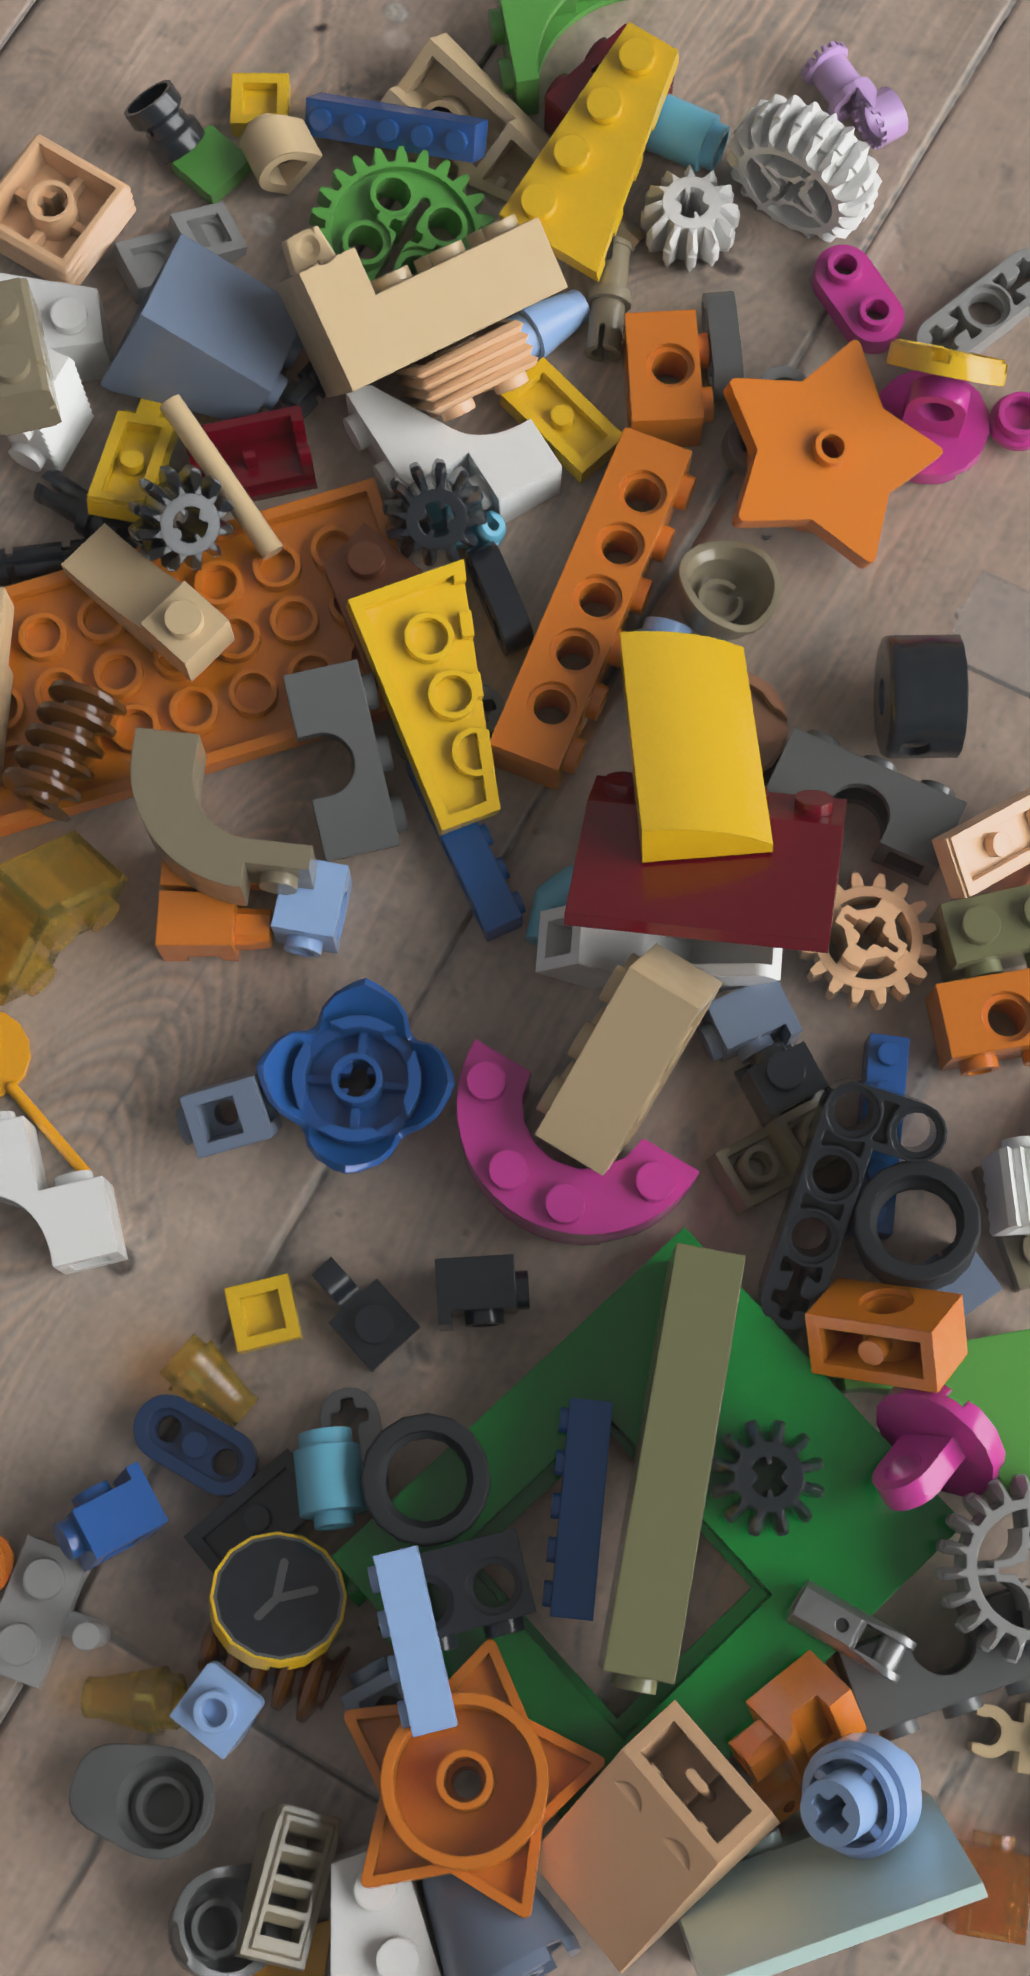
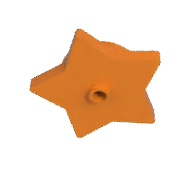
M855 339L803 381L732 378L723 390L747 448V471L732 519L734 528L790 527L797 531L815 534L861 569L867 568L875 561L889 494L930 466L943 454V449L939 445L883 409L862 346Z
M488 1639L448 1680L458 1721L456 1727L413 1737L411 1727L402 1728L397 1704L350 1709L343 1715L346 1725L380 1793L361 1876V1884L365 1888L373 1889L453 1874L513 1913L526 1919L531 1916L543 1826L603 1770L605 1761L599 1754L528 1719L498 1646L494 1640ZM465 1770H472L481 1778V1789L472 1798L460 1797L455 1791V1779L459 1773Z

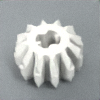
M691 165L684 171L683 178H678L667 170L664 177L661 178V186L650 185L645 195V207L641 211L640 227L642 232L647 234L646 245L649 253L663 251L662 260L666 267L676 259L685 260L684 264L689 273L695 267L696 259H701L713 267L715 261L718 260L719 251L729 252V249L734 244V230L739 224L740 210H738V205L733 203L734 193L732 192V186H716L717 177L714 170L703 178L695 177V172Z

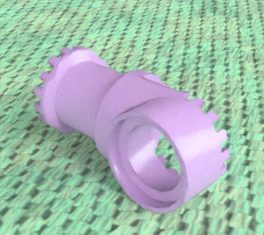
M831 41L828 47L824 44L821 46L822 53L820 54L816 50L813 53L816 59L810 57L807 60L808 64L803 65V71H801L802 79L806 84L815 85L829 104L828 114L837 113V120L840 122L850 118L856 125L858 132L862 133L863 141L867 138L870 139L867 143L869 146H872V149H880L907 133V113L898 95L887 86L877 89L868 77H861L847 59L848 49L843 42Z

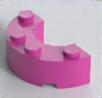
M475 1039L465 1059L458 1084L456 1102L458 1131L462 1151L473 1180L492 1206L505 1218L518 1227L550 1241L572 1245H600L603 1242L614 1241L631 1235L635 1236L649 1229L671 1213L688 1194L700 1171L644 1138L627 1157L614 1162L603 1176L591 1168L577 1169L553 1160L534 1143L524 1122L523 1106L530 1090L531 1072Z

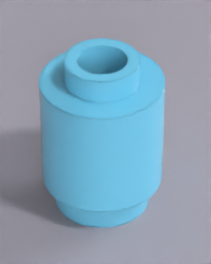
M668 94L655 129L651 131L648 138L646 150L686 168L691 165L695 172H698L701 168L712 171L715 170L722 158L729 140L731 127L720 122V115Z
M334 1426L300 1433L298 1435L299 1449L293 1452L300 1518L314 1520V1528L317 1531L338 1530L354 1526V1515L366 1511L367 1507L364 1504L360 1481L362 1471L361 1449L359 1443L353 1442L352 1429L350 1427Z

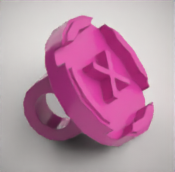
M912 370L898 375L881 390L879 398L883 409L943 449V454L936 461L909 481L916 484H943L954 480L956 475L963 473L967 469L969 470L978 462L990 433L989 411L980 392L968 381Z
M946 1385L938 1393L893 1386L877 1406L876 1424L880 1434L892 1447L874 1470L872 1483L889 1509L905 1511L919 1507L931 1500L940 1490L962 1497L968 1493L982 1495L987 1490V1483L999 1476V1470L1005 1462V1450L997 1429L984 1412L969 1400L962 1407L958 1402L947 1397L952 1389Z

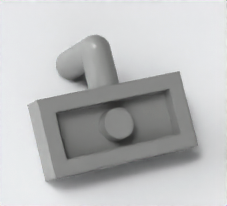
M27 1535L0 1602V1675L40 1689L45 1685L63 1637L71 1639L76 1648L87 1651L105 1646L110 1640L111 1631L105 1622L73 1611L89 1570L84 1573L78 1559L69 1560L58 1544L34 1535Z

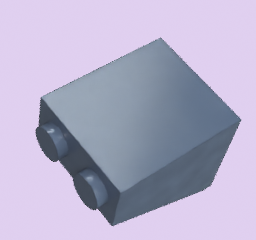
M181 233L141 301L100 385L113 392L162 404L172 396L179 394L190 411L223 420L253 415L258 412L261 406L270 411L275 406L288 381V378L279 373L282 367L288 370L291 368L303 344L277 291Z

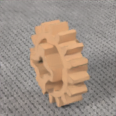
M858 872L852 873L848 881L847 890L844 891L838 884L830 941L836 944L839 957L837 964L830 956L829 951L828 953L798 951L799 959L814 960L815 965L810 969L806 977L808 981L814 982L825 978L829 985L824 997L828 1000L834 998L840 991L847 993L848 1009L855 1010L862 997H869L874 1010H881L886 1003L888 992L898 1002H902L910 993L906 981L920 986L928 974L918 963H931L936 956L937 949L923 944L924 941L933 936L936 931V925L927 922L920 923L918 920L927 904L922 900L909 905L904 900L909 886L904 882L893 892L885 889V874L878 873L871 886H864L863 879ZM867 904L876 907L863 910H855L851 906ZM895 920L903 928L907 944L898 939ZM866 932L876 938L874 944L867 951L857 945L858 940ZM877 972L883 976V978L879 979L856 977L859 974Z

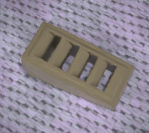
M277 1804L261 1812L235 1956L298 1972L305 1970L331 1871V1864L336 1852L341 1819L288 1804ZM290 1835L307 1840L306 1849L286 1844V1836ZM279 1862L303 1868L301 1879L277 1874ZM271 1893L297 1899L296 1909L292 1910L268 1904ZM263 1922L291 1928L290 1942L261 1935Z

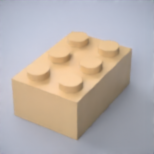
M658 943L653 945L641 957L632 953L623 967L620 965L616 967L599 996V1000L608 1005L606 1009L602 1007L592 1022L587 1021L574 1039L567 1055L577 1061H571L561 1077L556 1076L542 1096L537 1110L544 1113L545 1117L535 1135L603 1176L632 1141L723 982Z

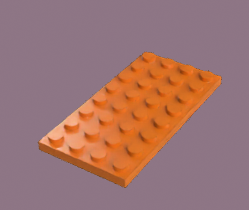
M375 478L366 479L260 511L284 546L279 553L268 560L262 559L236 519L225 522L233 527L234 534L228 536L218 535L215 543L220 546L222 556L214 557L206 551L202 552L201 570H192L183 561L177 572L169 571L161 565L160 558L151 561L179 582L183 583L186 581L230 621L235 640L192 682L155 649L152 652L148 650L66 576L64 570L5 587L15 609L8 664L13 672V683L3 772L7 767L20 768L14 760L13 753L20 745L32 746L27 741L24 733L30 724L42 723L38 719L36 711L42 702L53 701L49 696L48 688L54 680L61 679L79 682L102 690L121 702L128 711L124 717L106 713L104 719L114 727L117 733L113 738L94 735L92 740L105 752V755L101 760L83 756L81 762L94 776L91 781L71 779L70 784L83 797L79 803L60 800L58 806L68 816L133 797L130 765L136 727L199 734L207 755L204 775L324 739L315 738L297 742L283 675L355 659L358 660L360 673H366L356 645L352 641L344 622L340 606L335 600L325 576L323 565L364 523L399 551L396 540L389 539L386 534L385 527L390 522L388 516L382 511V499ZM141 547L134 548V549L137 550V551L140 553V550H141L140 548H141ZM380 689L377 690L380 709L369 711L372 724L391 718ZM2 781L0 790V837L56 821V819L47 817L24 804Z

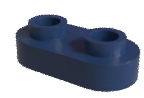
M170 1394L156 1396L148 1400L139 1409L135 1417L133 1433L139 1449L149 1458L210 1494L232 1496L243 1489L258 1472V1452L253 1442L246 1435L179 1396ZM176 1417L181 1423V1433L176 1440L165 1442L159 1435L160 1424L166 1418ZM231 1450L237 1456V1468L230 1475L222 1476L215 1469V1459L220 1452Z

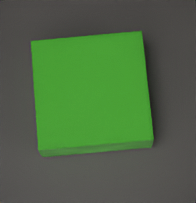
M210 124L204 129L205 134L198 145L182 158L171 163L172 172L206 202L214 204L220 202L252 170L241 149Z

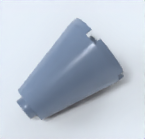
M453 1874L421 1879L443 1976H545L557 1968L551 1954L564 1946L570 1958H572L582 1949L575 1934L536 1886L532 1913L530 1917L525 1919Z

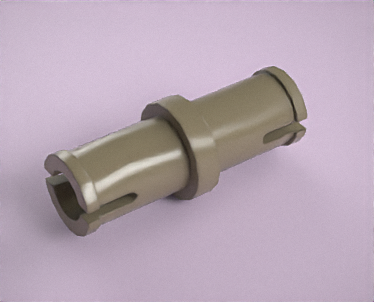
M618 236L613 238V251H607L605 256L606 264L599 283L593 280V285L586 289L585 299L589 305L590 314L584 354L587 358L598 362H603L604 349L608 350L609 362H614L621 358L624 313L631 309L632 293L627 289L632 244L627 239Z

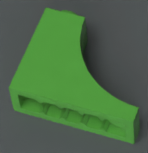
M1030 1329L967 1340L968 1354L944 1384L952 1389L947 1397L955 1400L962 1407L969 1400L984 1412L997 1429L1005 1450V1462L1000 1468L999 1476L996 1479H999L1005 1486L1009 1496L1010 1482L1013 1475L1026 1474L1030 1481ZM834 1377L836 1388L842 1394L861 1392L887 1395L893 1388V1386Z

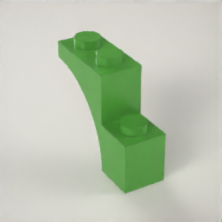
M497 0V8L488 9V23L492 45H502L505 58H498L497 60L500 88L506 94H512L513 101L526 115L539 114V76L544 61L558 38L585 15L601 7L625 0Z

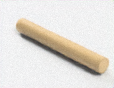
M179 394L167 399L160 406L161 412L205 476L211 475L221 483L222 488L218 495L224 496L231 501L234 509L230 512L262 559L268 560L275 556L284 546Z

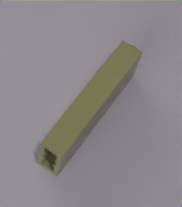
M677 1243L668 1260L598 1665L602 1670L612 1672L610 1683L614 1684L613 1687L656 1695L658 1681L675 1684L744 1272L745 1255Z

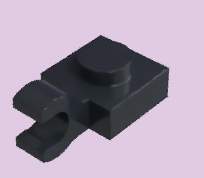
M332 1257L312 1273L313 1278L342 1309L328 1322L329 1325L372 1372L421 1328L378 1279H375L366 1289L361 1291Z

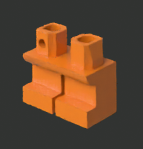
M162 859L160 885L163 890H159L155 946L164 961H189V957H219L228 961H239L240 950L250 951L272 948L274 934L271 928L273 919L272 909L243 908L241 905L230 904L212 898L183 881ZM251 883L250 890L264 891L259 888V883Z
M808 1650L746 1701L754 1723L728 1742L734 1758L753 1780L749 1786L780 1821L778 1825L800 1809L803 1775L813 1755L822 1747L845 1735L858 1732L868 1733L851 1689L811 1650Z

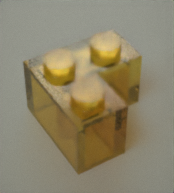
M76 830L0 864L1 1006L24 994L33 997L43 991L56 975L57 969L53 964L60 951L66 948L76 936L88 930L94 933L101 931L114 919L119 911L120 905L116 900L128 878Z

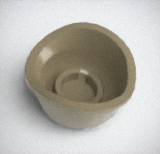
M716 540L699 544L689 550L678 565L677 578L680 585V610L685 622L695 633L701 636L731 641L755 633L772 618L781 601L782 579L775 561L760 547L750 543L735 540Z

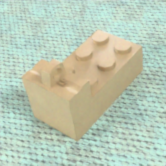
M512 214L465 236L470 247L468 249H465L460 239L414 260L413 263L418 273L412 275L408 265L372 281L369 280L355 247L336 255L318 226L305 229L283 241L281 245L291 277L275 286L327 398L354 392L568 288L539 217L519 225L515 214Z

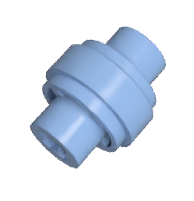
M851 1733L822 1747L810 1759L803 1775L800 1813L806 1830L820 1844L848 1857L857 1859L875 1858L883 1855L907 1839L919 1821L922 1809L919 1770L914 1760L889 1740L871 1733Z

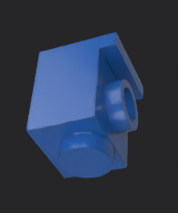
M138 1461L125 1467L114 1480V1489L111 1488L108 1480H105L76 1495L71 1500L75 1509L66 1518L53 1524L54 1535L62 1552L71 1561L77 1558L84 1573L154 1536L168 1522Z

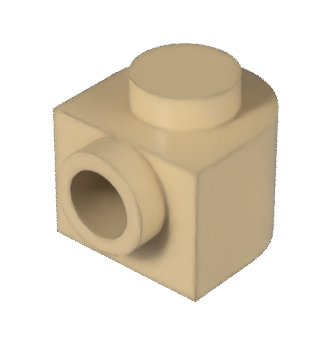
M265 113L252 119L246 126L239 143L240 149L260 187L265 191L286 195L291 194L323 156L304 120L282 114Z

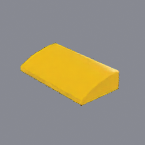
M667 631L620 632V664L642 863L773 852V840L744 647L728 641L689 633Z

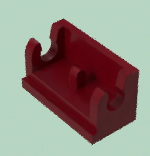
M300 405L201 425L253 502L318 488ZM186 448L190 465H193L200 470L201 478L206 477L201 468L199 467V465L196 463V461L188 451V449Z

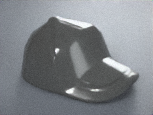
M109 1743L94 1747L83 1757L71 1784L69 1805L75 1819L86 1829L137 1856L169 1860L195 1846L206 1834L214 1816L215 1791L211 1777L201 1760L183 1750L162 1745Z
M279 1862L277 1874L298 1879L295 1872L287 1864ZM252 1863L223 1866L202 1873L187 1883L174 1904L168 1920V1940L174 1958L191 1975L251 1976L268 1965L235 1956ZM271 1893L268 1904L295 1910L297 1899ZM263 1922L260 1934L290 1942L292 1929Z

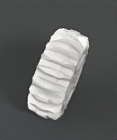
M775 94L770 100L761 99L741 119L733 131L734 136L728 144L730 151L726 159L730 166L733 167L730 175L735 181L742 184L741 194L752 198L757 204L756 211H764L772 220L778 221L790 230L802 232L807 239L814 235L830 243L836 237L846 239L851 231L856 230L859 224L866 220L874 208L873 203L878 196L877 190L882 183L881 178L876 173L879 163L875 158L867 155L870 147L868 143L857 140L853 135L855 128L845 127L837 120V113L829 115L822 111L818 102L814 101L810 105H806L796 95L791 96L788 100L778 94Z

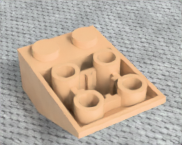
M674 1700L621 1749L541 1842L538 1870L618 1971L623 1973L763 1840L780 1821L678 1702Z

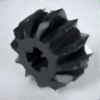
M437 458L434 460L431 475L424 476L422 467L418 462L411 463L409 469L414 482L408 484L403 479L394 477L390 482V486L401 499H388L382 502L383 513L395 518L385 527L386 534L389 539L404 538L400 551L407 558L413 556L423 547V561L427 566L434 565L437 559V550L444 549L450 562L458 561L459 554L455 544L460 541L468 547H476L478 543L477 536L468 527L486 524L487 516L485 512L474 507L484 498L480 486L465 487L469 474L463 467L455 469L446 479L447 470L443 459ZM437 501L440 509H442L444 519L431 524L425 506L430 502Z
M186 464L179 474L168 465L160 466L158 485H155L146 478L139 480L141 490L147 493L144 501L133 500L127 502L128 510L141 517L132 523L128 530L130 536L134 539L143 541L140 553L150 561L160 558L163 567L169 571L177 572L183 561L192 570H201L202 552L204 551L214 557L222 556L220 546L215 543L218 535L228 536L234 534L233 527L221 520L234 507L229 499L224 496H218L222 486L216 478L211 475L201 478L198 468ZM184 509H186L188 511L186 521L184 523H181L180 521L176 520L177 527H175L173 525V520L176 514L179 512L181 515L185 516L186 513Z
M756 1420L746 1422L744 1424V1435L749 1448L736 1436L727 1433L721 1439V1444L735 1460L732 1462L723 1458L712 1459L711 1470L715 1473L729 1475V1483L717 1484L709 1488L710 1497L712 1499H719L732 1493L736 1501L725 1510L722 1517L727 1523H733L739 1519L746 1509L749 1510L750 1514L746 1525L747 1534L754 1537L760 1535L766 1514L769 1516L772 1530L776 1536H784L789 1533V1524L784 1509L796 1520L802 1523L808 1522L812 1518V1513L798 1497L803 1495L809 1498H822L825 1491L824 1487L817 1483L804 1481V1473L815 1472L824 1467L820 1457H813L803 1462H800L797 1454L807 1447L810 1441L809 1437L805 1433H801L794 1437L787 1446L783 1445L782 1442L786 1428L785 1422L781 1420L772 1422L768 1431L767 1442H764L761 1428ZM758 1459L761 1467L773 1462L780 1469L774 1480L781 1489L775 1496H773L770 1489L761 1492V1495H759L752 1488L757 1475L751 1467Z

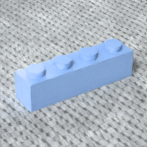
M412 1546L373 1556L375 1566L367 1567L373 1594L381 1592L385 1610L378 1611L377 1615L382 1637H391L394 1655L387 1656L392 1683L401 1682L404 1700L397 1701L402 1728L411 1727L412 1736L417 1737L456 1727L458 1725L419 1548L418 1546Z

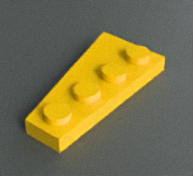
M628 22L499 213L500 220L515 214L519 225L539 217L555 257L598 283L606 264L605 256L612 237L616 236L624 214L623 207L632 182L636 181L641 168L643 152L651 131L655 129L679 63L678 49Z
M464 559L348 599L346 605L439 836L497 815L500 811L489 730L486 729L482 702L484 697L482 680L477 668L473 641L475 636L471 610L468 607Z

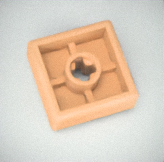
M40 134L35 135L0 180V253L45 280L81 285L136 212L130 186Z
M502 319L393 372L392 374L400 376L397 385L405 387L402 396L410 398L407 405L417 410L426 411L428 416L432 418L441 416L443 421H449L474 409L476 405L472 397L494 389L496 395H500L529 381L526 370L536 365L538 357L531 355L533 346L526 343L529 334L521 332L524 323L517 320Z

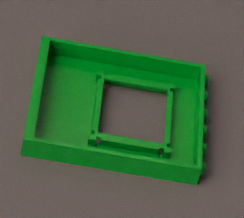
M685 1227L468 1428L487 1455L491 1478L486 1508L471 1529L449 1543L424 1547L398 1541L380 1528L372 1518L331 1556L341 1568L347 1596L358 1607L368 1599L378 1611L385 1610L381 1592L373 1594L367 1567L375 1566L373 1556L412 1546H418L419 1552L424 1553L503 1532L562 1476L554 1475L556 1451L565 1450L566 1433L558 1432L561 1407L569 1408L570 1398L613 1402L611 1421L617 1428L611 1423L610 1435L634 1459L668 1260L677 1243L704 1248ZM742 1287L713 1458H723L732 1462L735 1460L721 1444V1439L727 1433L736 1436L749 1448L744 1435V1424L751 1420H756L760 1426L764 1442H767L769 1428L775 1420L785 1422L786 1431L782 1442L785 1446L797 1435L805 1433L810 1441L807 1447L797 1454L800 1462L813 1457H820L824 1464V1467L818 1471L804 1473V1481L817 1483L824 1487L823 1497L809 1498L803 1495L798 1497L809 1508L812 1518L808 1522L802 1523L784 1509L789 1524V1533L784 1536H776L772 1530L769 1516L766 1514L760 1535L756 1537L747 1534L746 1528L750 1514L749 1510L746 1509L739 1519L733 1523H727L723 1519V1513L736 1499L732 1493L719 1499H712L710 1497L709 1488L717 1484L729 1483V1475L710 1471L700 1533L751 1588L679 1657L675 1684L658 1681L656 1695L642 1693L618 1718L611 1713L525 1615H523L526 1626L525 1630L491 1639L498 1646L528 1719L602 1756L605 1761L603 1770L622 1748L674 1700L678 1702L723 1756L728 1759L733 1754L728 1742L754 1723V1719L746 1704L750 1697L808 1650H811L823 1663L836 1652V1650L786 1622L787 1613L801 1586L807 1579L872 1616L937 1552L936 1543L938 1540H949L956 1533L945 1523L947 1516L955 1512L938 1494L923 1505L910 1510L895 1511L887 1507L872 1483V1474L892 1446L825 1375L812 1374L810 1359L770 1317L765 1316L763 1309ZM448 1447L391 1501L397 1510L410 1519L427 1522L443 1518L454 1511L464 1497L467 1483L464 1463L457 1452ZM759 1459L755 1461L751 1469L756 1473L757 1479L752 1488L759 1495H761V1492L770 1489L773 1496H775L781 1489L774 1480L780 1469L773 1462L761 1467ZM483 1568L477 1573L474 1580V1591L477 1598L483 1604L497 1607L510 1600ZM426 1582L436 1623L442 1619L446 1612L447 1599L439 1586ZM763 1600H765L757 1609H755ZM483 1626L456 1633L459 1647L442 1652L448 1680L487 1641ZM391 1637L385 1638L392 1646ZM636 1724H638L637 1727H636L632 1732H630V1733L628 1734V1732H629ZM602 1771L557 1813L561 1819Z

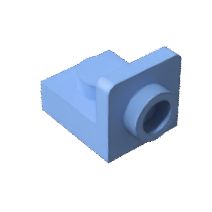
M213 1660L205 1666L169 1717L224 1760L242 1742L258 1719L255 1717L264 1706L265 1700L220 1662Z

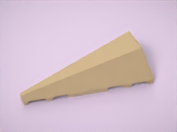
M446 32L429 38L399 84L389 88L380 101L488 119L485 157L474 163L447 159L450 161L449 172L457 175V178L467 174L470 177L469 185L504 201L509 200L550 139ZM406 152L407 157L417 161L420 155ZM429 156V163L437 167L446 160V158ZM623 214L616 236L630 241L633 252L646 236Z

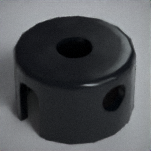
M960 634L887 635L882 638L878 647L874 675V724L877 745L882 756L895 759L958 758L966 735L969 697L967 658Z

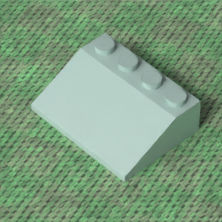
M921 1789L922 1809L915 1829L907 1839L883 1855L870 1859L848 1857L817 1842L808 1833L806 1828L781 1837L779 1828L775 1827L678 1920L691 1962L698 1976H771L987 1898L988 1895L983 1881L932 1795Z

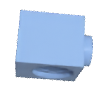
M316 860L317 872L314 890L297 888L295 894H278L271 928L277 943L284 944L285 951L308 958H318L321 956L322 951L338 954L353 884L349 865Z

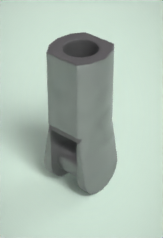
M809 1579L801 1586L786 1616V1622L875 1674L896 1684L900 1675L895 1673L906 1649L914 1651L917 1643L899 1631ZM866 1626L882 1634L871 1657L854 1649Z

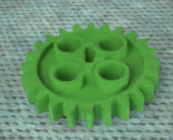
M399 146L394 161L388 162L381 149L375 148L371 166L368 167L361 158L355 155L352 157L349 169L351 176L336 168L333 171L331 180L333 189L321 186L317 203L321 207L312 208L309 225L319 227L336 255L349 250V247L354 245H365L375 252L376 257L371 259L360 258V261L369 280L372 281L385 268L389 261L393 244L397 245L409 225L410 218L420 202H426L429 208L419 219L412 241H408L403 247L393 271L408 265L411 274L418 273L413 263L414 260L460 239L465 249L470 248L465 236L492 224L494 216L491 214H477L481 209L485 196L483 193L466 196L464 192L470 178L467 174L458 177L454 181L447 177L450 169L449 160H444L436 169L428 167L429 156L427 150H423L418 156L416 163L408 162L404 146ZM381 198L395 199L402 205L403 209L390 211L381 206L378 200ZM433 227L444 228L452 234L454 239L451 241H441L436 239L429 229Z

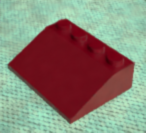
M618 771L609 773L606 776L597 775L586 804L564 913V925L828 953L841 864L847 799L833 798L831 794L820 790H803L796 794L769 792L765 787L773 852L642 863L632 772Z

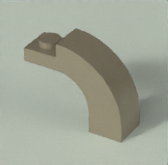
M136 727L130 765L134 801L155 849L177 876L193 888L212 898L246 907L248 906L251 883H259L260 889L281 895L295 894L297 888L314 890L317 862L312 845L250 839L232 835L212 823L201 810V792L207 755L199 734Z

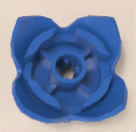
M367 978L352 982L336 991L322 1006L317 1023L313 1028L308 1031H291L276 1039L263 1053L256 1065L259 1081L269 1103L280 1115L296 1123L303 1130L307 1147L318 1161L332 1170L343 1174L359 1173L384 1162L393 1154L397 1145L404 1137L425 1128L439 1116L451 1098L455 1087L453 1071L445 1055L433 1044L417 1040L411 1033L407 1014L397 998L379 984ZM355 1070L367 1071L368 1081H376L374 1087L364 1090L363 1096L360 1097L351 1096L349 1088L341 1089L343 1080H353Z

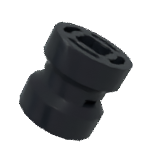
M163 80L147 88L127 106L124 112L126 119L135 131L146 133V137L149 140L148 149L157 163L163 166L171 164L189 153L198 145L205 134L203 127L193 114L185 113L183 108H180L182 97L171 80Z

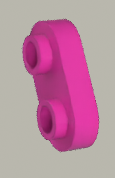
M843 244L831 246L824 250L816 260L812 276V288L816 297L848 342L854 339L858 340L863 352L867 354H879L889 350L891 341L899 339L904 324L905 314L901 303L863 251L854 246ZM835 268H846L853 273L843 275L838 273ZM876 311L882 314L884 319L873 320L866 313Z

